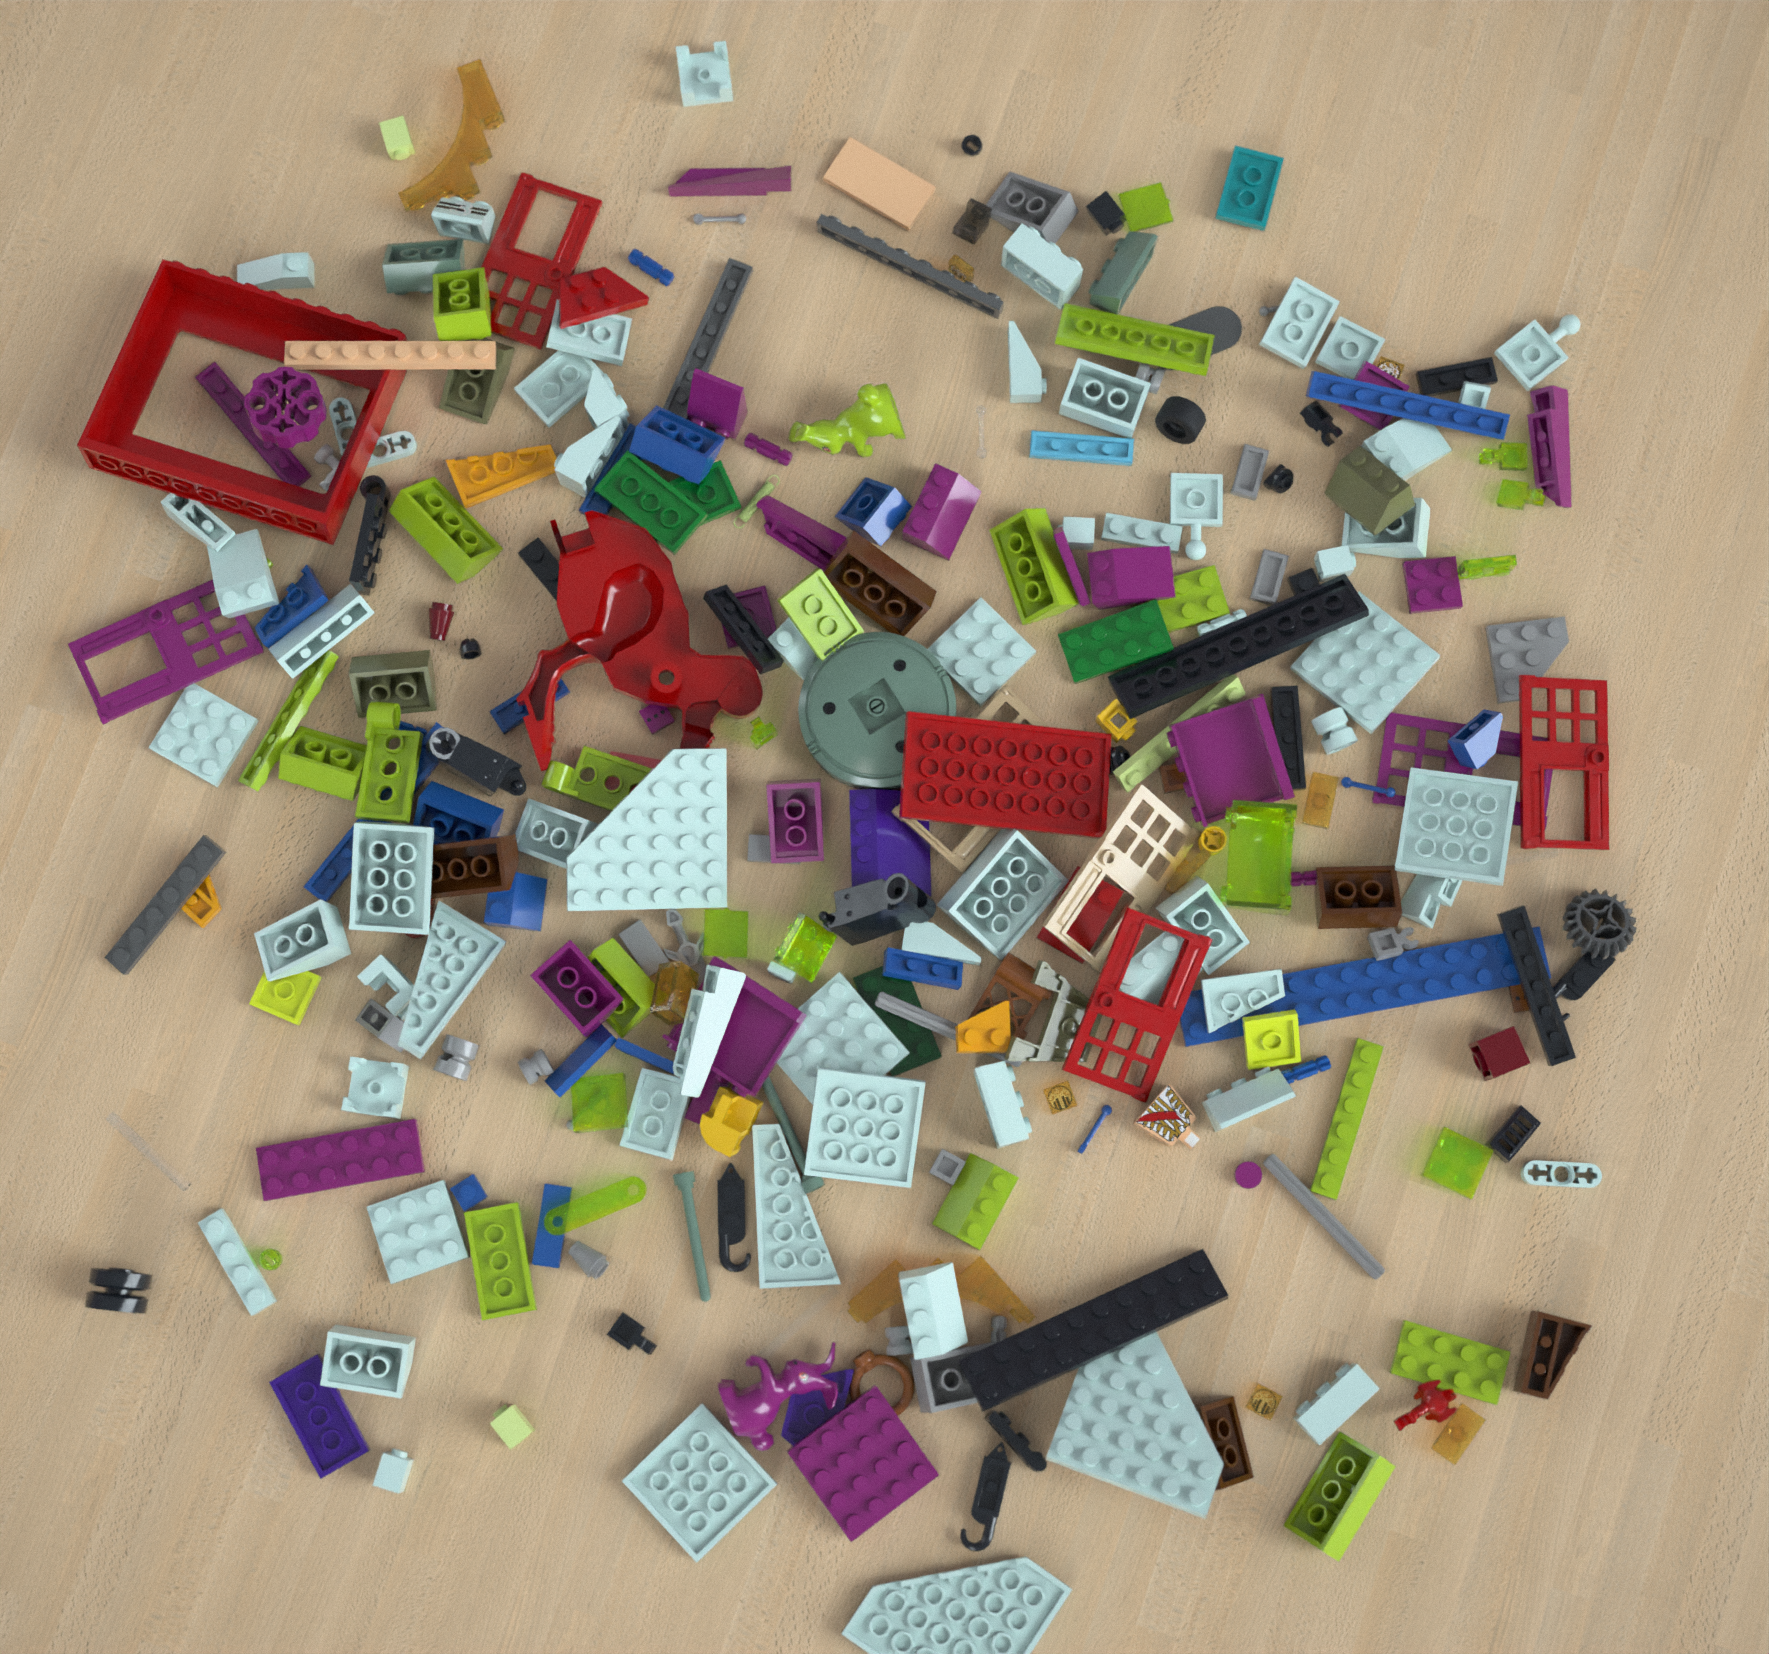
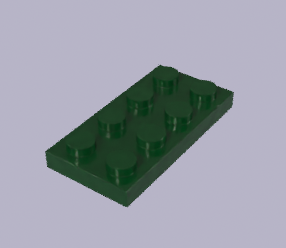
M883 966L853 977L858 993L910 1052L890 1070L891 1076L895 1077L940 1059L942 1056L930 1029L875 1006L878 994L885 992L922 1008L912 981L882 976Z

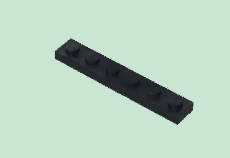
M1521 905L1498 913L1497 916L1548 1066H1554L1576 1058L1525 906Z

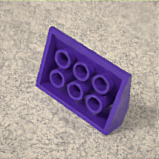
M882 789L849 790L852 887L879 879L886 881L891 875L901 873L932 897L930 845L904 821L901 822L891 812L900 804L901 791ZM917 820L930 832L929 821Z

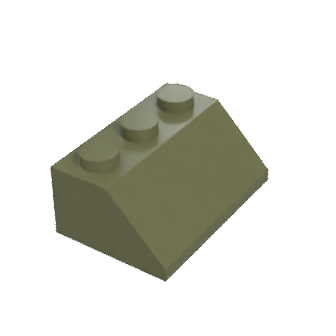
M1362 446L1357 447L1340 460L1325 491V495L1374 536L1415 506L1411 486Z
M430 650L352 657L349 677L358 718L367 717V709L371 701L398 703L401 714L437 710L435 674Z

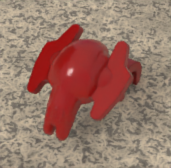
M1432 1380L1420 1384L1413 1398L1415 1400L1421 1398V1403L1393 1421L1398 1431L1403 1430L1404 1427L1416 1423V1419L1427 1412L1430 1414L1425 1416L1426 1420H1436L1438 1423L1447 1420L1457 1411L1456 1407H1448L1449 1402L1457 1398L1454 1390L1437 1388L1441 1383L1440 1380Z

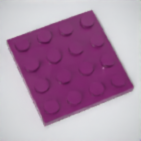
M876 1385L861 1394L787 1450L789 1456L850 1542L854 1541L939 1476Z

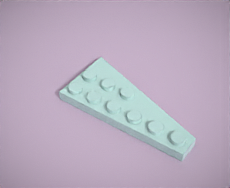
M439 900L398 1041V1046L419 1059L424 1056L506 943L500 937Z
M780 1124L752 1125L760 1289L841 1284L807 1194H805L801 1185L802 1181Z

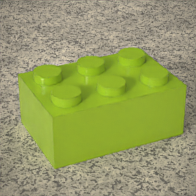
M484 267L433 274V316L439 341L480 340L491 336L490 298Z

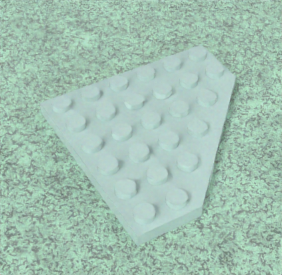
M726 748L671 749L665 755V758L566 857L567 911L727 907Z
M1157 1332L1079 1367L1046 1456L1048 1461L1206 1519L1223 1468V1462Z
M1026 1556L872 1586L841 1634L869 1654H1031L1072 1591V1588Z

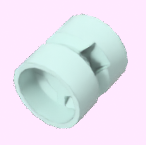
M1343 707L1328 711L1311 721L1317 735H1322L1323 737L1321 744L1326 755L1338 752L1358 741L1353 728L1346 725L1348 718Z

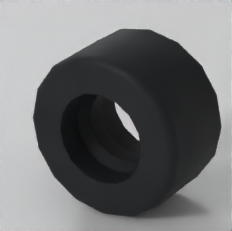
M1180 396L1167 398L1155 418L1158 430L1168 439L1180 444L1193 443L1206 422L1203 410L1193 401Z

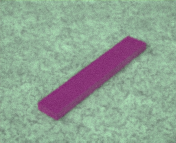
M213 362L195 377L283 482L300 487L312 477L289 448H279L270 441L264 442L255 434L244 407L245 396L216 362Z

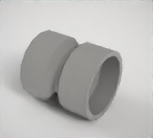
M446 1034L442 1045L444 1054L438 1056L434 1070L467 1081L472 1068L469 1061L475 1060L479 1045Z

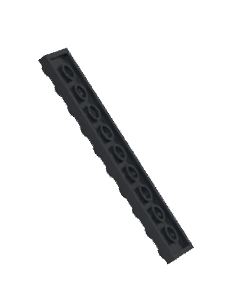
M1343 574L1179 645L1174 650L1154 656L1108 676V681L1129 719H1132L1369 616V609L1346 574Z
M1201 1249L959 1360V1365L982 1412L1225 1301L1229 1295L1204 1249Z

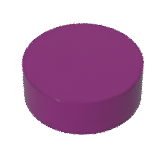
M1243 1162L1236 1167L1234 1178L1240 1187L1251 1189L1258 1186L1261 1182L1262 1171L1254 1162Z

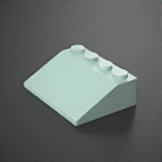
M369 821L354 823L349 930L429 934L433 827Z
M1001 829L939 901L937 906L963 930L1002 961L1069 880L1018 830Z

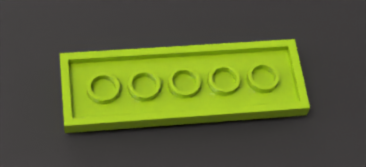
M1065 303L1055 344L1206 376L1215 335Z

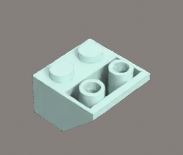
M598 368L592 372L584 404L589 421L594 429H597L613 417L618 416L622 420L624 429L629 426L627 417L630 416L626 409L627 405L620 394L616 396L613 389L614 386L606 373L601 375Z

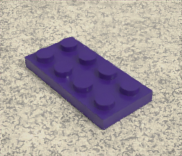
M317 1354L269 1383L319 1478L322 1479L369 1452L370 1448L338 1388L320 1385L324 1361L320 1354Z

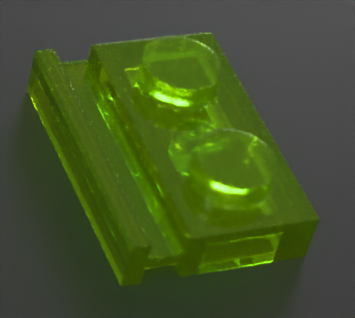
M1516 555L1464 560L1458 567L1459 580L1509 575L1517 566Z

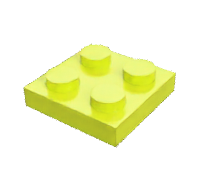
M264 971L249 1004L300 1026L322 977L305 971L268 981Z
M1295 1009L1242 1018L1246 1066L1248 1070L1301 1062L1298 1014Z

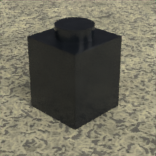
M1107 191L1103 192L1086 206L1088 214L1106 236L1120 231L1125 225L1124 222L1127 221L1124 212Z

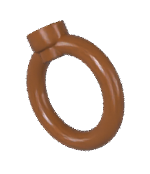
M871 1349L862 1352L852 1360L856 1366L849 1387L852 1401L861 1395L860 1382L863 1375L878 1365H886L895 1369L903 1380V1394L900 1400L892 1406V1409L897 1416L907 1409L914 1395V1380L911 1371L904 1362L894 1356H887V1354L874 1355Z

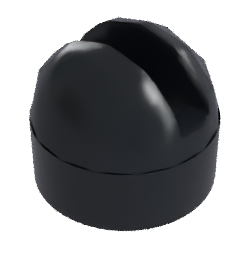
M968 135L963 139L962 149L966 155L974 157L981 153L983 144L978 136ZM970 142L975 147H977L978 150L974 151L973 149L968 147L967 144Z
M466 638L461 642V658L471 660L481 656V647L476 639L472 638L470 640Z

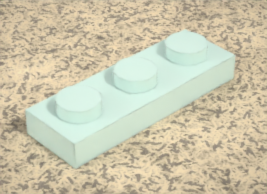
M1106 513L1101 540L1137 547L1170 546L1171 553L1177 554L1183 527Z

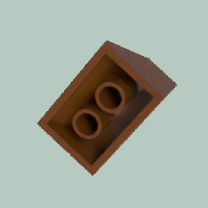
M1395 865L1316 867L1315 912L1317 928L1397 927L1402 914V906Z
M1234 1396L1194 1405L1223 1462V1468L1215 1490H1222L1254 1478Z

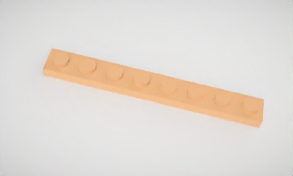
M285 341L284 366L292 367L294 370L496 369L497 346L496 341Z

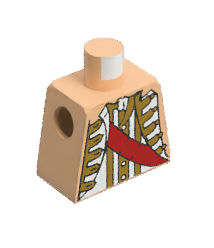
M1170 1084L1158 1094L1133 1123L1136 1127L1168 1147L1173 1146L1179 1139L1185 1146L1191 1149L1201 1138L1189 1128L1196 1120V1116Z

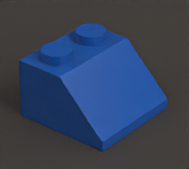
M865 477L835 517L869 542L882 546L890 538L891 533L898 524L905 519L912 506L895 487Z
M516 872L510 890L487 894L484 923L493 927L541 932L548 880Z

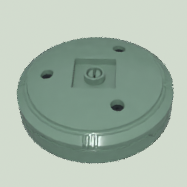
M868 632L858 634L845 641L844 646L840 645V649L836 648V652H833L831 648L828 649L824 655L829 652L831 653L823 661L818 658L809 670L799 697L798 714L800 728L810 754L817 764L831 777L843 784L861 790H894L901 788L906 713L911 711L956 717V697L946 670L941 666L940 661L921 644L894 633Z

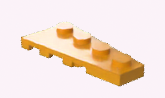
M551 444L518 449L514 452L504 453L503 451L488 456L479 457L476 455L467 457V459H450L445 461L464 507L467 509L556 473L554 463L557 458Z

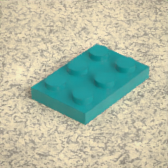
M1235 145L1215 219L1265 231L1284 158Z

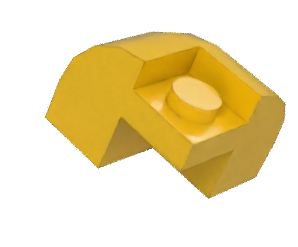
M719 1087L709 1111L703 1113L701 1117L700 1129L705 1142L714 1150L728 1157L737 1154L740 1151L742 1139L746 1135L749 1136L752 1125L755 1124L764 1102L748 1094L746 1097H743L733 1091L732 1088Z

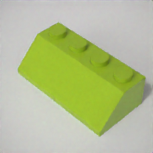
M435 476L400 490L389 509V512L457 584L474 577L503 550L498 542Z
M1045 508L1024 509L989 530L1022 625H1028L1059 615L1079 604L1055 541L1053 528Z
M1339 1432L1283 1526L1339 1562L1396 1466L1344 1433Z

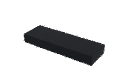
M1492 357L1417 371L1416 373L1420 395L1429 397L1461 391L1464 381L1483 385H1492L1498 382Z

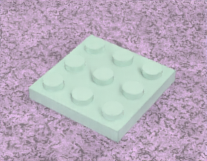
M981 597L928 648L940 661L946 673L980 707L1036 654V650Z
M194 683L185 688L150 744L149 749L218 788L259 720Z
M445 1180L367 1206L390 1284H395L470 1257Z

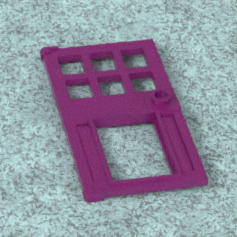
M213 579L68 643L103 725L264 653L263 647L255 637L245 614L234 617L237 625L220 633H215L210 620L222 615L221 609L217 607L206 612L200 601L201 598L215 592ZM194 602L199 616L178 625L172 611ZM200 624H204L209 637L188 646L182 633ZM150 632L167 668L101 697L85 661ZM238 633H242L247 647L226 655L220 642ZM214 645L220 658L198 668L192 654Z
M1391 712L1386 717L1376 787L1387 789L1389 775L1409 778L1410 771L1390 767L1393 750L1414 753L1413 768L1421 769L1422 757L1426 755L1444 758L1443 772L1472 775L1473 768L1460 766L1449 743H1447L1446 751L1424 747L1427 730L1448 733L1449 740L1466 724ZM1397 725L1419 729L1417 746L1394 742ZM1500 730L1495 754L1520 757V733ZM1532 735L1533 741H1547L1546 737ZM1544 770L1545 830L1553 770ZM1373 791L1372 803L1405 807L1406 796L1395 794L1393 797H1387L1384 793ZM1515 801L1512 825L1520 826V802Z

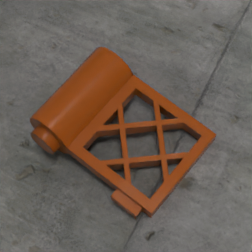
M1008 952L968 1019L976 1016L981 1008L990 1006L992 1008L994 1005L1009 1001L1013 1014L1010 1021L1014 1020L1016 1033L1013 1037L1024 1040L1028 1034L1024 1030L1042 999L1044 998L1048 1001L1053 991L1032 984L1031 980L1036 968ZM996 982L1006 988L1009 999L993 1003L991 991ZM1010 991L1014 992L1019 997L1012 998ZM989 995L990 1004L983 1005ZM1025 999L1033 1004L1027 1014L1016 1016L1013 1001ZM1024 1018L1021 1025L1018 1026L1017 1019Z

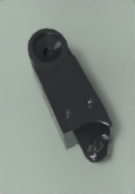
M448 727L435 730L428 739L425 747L426 755L433 763L439 764L450 773L490 797L496 792L497 788L513 796H520L526 791V783L519 770L522 765L509 757Z
M896 873L891 875L886 881L879 879L834 892L836 912L828 914L826 911H821L818 917L828 932L838 935L851 946L907 928L912 922L924 923L929 921L936 912V904L928 894L916 886L904 874Z

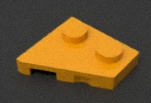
M210 874L181 908L202 928H205L222 910Z
M1004 1001L958 1024L955 1027L956 1053L1006 1054L1011 1040L1009 1001Z

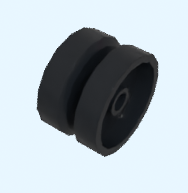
M91 1268L89 1283L94 1286L106 1287L105 1291L93 1290L88 1292L85 1307L145 1314L147 1312L148 1299L145 1296L132 1294V1290H149L152 1275L137 1273L135 1270L123 1268Z

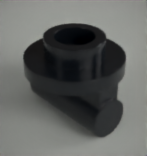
M1279 464L1263 482V485L1269 490L1272 489L1277 493H1284L1293 484V472L1284 465Z
M1123 746L1111 747L1109 775H1114L1113 771L1131 757Z

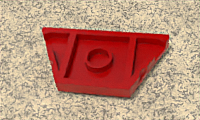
M607 267L560 279L558 285L560 296L559 327L564 329L648 305L649 297Z

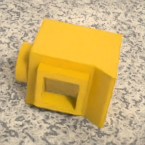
M1114 699L1098 714L1095 720L1107 734H1112L1111 738L1116 743L1122 738L1124 741H1127L1137 731L1134 727L1138 721L1135 718L1129 719L1123 706L1117 699Z

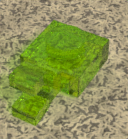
M1501 442L1499 449L1485 448L1483 453L1479 454V464L1499 463V470L1525 471L1528 468L1527 443Z
M1503 479L1496 503L1498 507L1523 510L1525 503L1543 507L1546 496L1543 495V489L1529 490L1528 482Z
M759 716L750 722L753 730L749 738L756 750L778 735L774 725L771 722L765 725Z

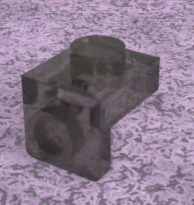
M970 198L967 202L966 211L954 225L952 234L975 245L989 226L992 208Z

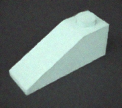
M308 252L281 253L237 265V282L242 284L250 283L261 290L315 288L314 262Z
M1009 321L1010 403L1041 402L1042 394L1047 392L1046 378H1042L1041 368L1014 321Z
M172 493L168 494L161 501L164 510L172 520L216 552L235 535V532L198 501L185 499Z
M928 921L924 923L912 922L904 930L901 950L980 966L981 957L934 923Z

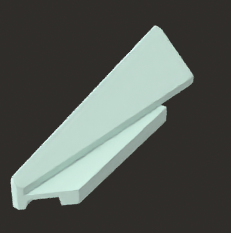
M1417 874L1401 900V915L1423 926L1433 928L1440 904L1452 906L1463 880Z
M707 965L703 991L691 989L673 1064L674 1075L681 1078L679 1094L692 1097L700 1096L746 977L744 973Z

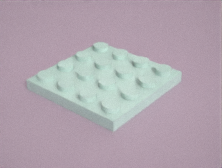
M1358 591V594L1369 609V616L1316 638L1291 665L1290 669L1338 708L1343 707L1345 714L1372 734L1438 661L1440 655Z
M1411 767L1395 870L1503 886L1518 781Z
M839 972L798 1008L807 1016L777 1064L813 1105L818 1067L886 1075L910 1052L843 974Z
M818 1067L804 1175L911 1188L925 1080Z
M703 1403L622 1480L696 1563L777 1485V1482Z

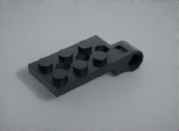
M376 475L367 476L360 484V492L366 500L349 578L350 583L359 594L368 596L370 595L371 588H375L377 574L374 572L376 563L379 564L382 557L380 543L381 539H385L387 534L385 520L391 496L384 480ZM373 488H381V491L378 495L370 494V491Z

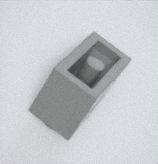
M370 998L355 1020L376 1037L401 1053L403 1048L398 1046V1041L404 1021Z

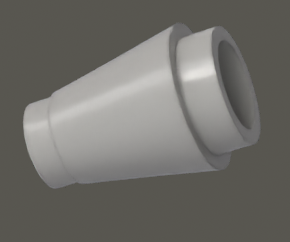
M577 1241L569 1250V1254L588 1277L592 1276L594 1279H598L609 1266L605 1255L580 1241Z

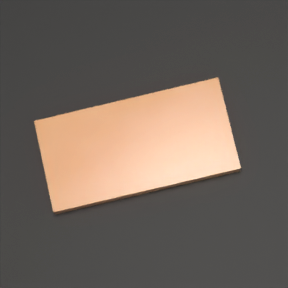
M851 137L848 138L823 176V181L908 231L936 190V187Z

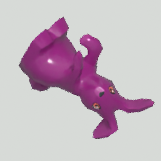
M832 1342L828 1357L824 1363L814 1364L792 1359L786 1361L784 1369L779 1374H775L767 1359L752 1354L745 1362L746 1367L758 1366L761 1371V1380L742 1390L736 1386L734 1380L721 1379V1383H718V1390L735 1434L737 1436L749 1437L751 1444L756 1450H768L774 1445L773 1435L766 1431V1428L773 1423L781 1403L792 1394H805L813 1390H820L827 1408L832 1409L838 1396L837 1383L827 1380L821 1375L832 1368L835 1360V1342Z

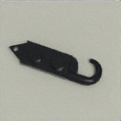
M1587 951L1554 985L1553 991L1556 999L1561 995L1570 1001L1578 1000L1616 959L1608 955L1606 959L1602 960L1599 954L1596 958L1592 959L1591 952ZM1565 1013L1562 1015L1563 1020H1567L1570 1014Z
M729 1163L721 1180H717L719 1259L726 1270L737 1273L748 1267L751 1261V1254L747 1253L745 1260L740 1264H734L730 1260L729 1245H735L745 1238L746 1222L745 1180L741 1179L733 1164ZM730 1168H733L732 1173H729Z
M1002 1441L987 1456L984 1455L971 1508L973 1518L978 1523L985 1525L982 1538L979 1542L973 1543L967 1539L965 1529H961L960 1532L962 1544L970 1551L978 1552L986 1549L994 1536L1011 1466ZM999 1447H1002V1452H998Z

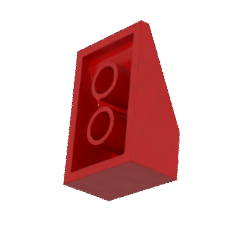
M1078 865L1075 871L1073 872L1071 878L1069 879L1067 885L1065 886L1063 892L1061 893L1059 899L1061 898L1069 884L1072 882V880L1080 870L1081 867H1079ZM1101 880L1066 934L1090 952L1124 892ZM1042 927L1037 939L1077 962L1084 963V959L1046 928Z

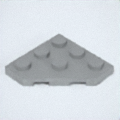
M1565 617L1489 625L1485 628L1497 703L1519 701V675L1542 677L1569 642Z

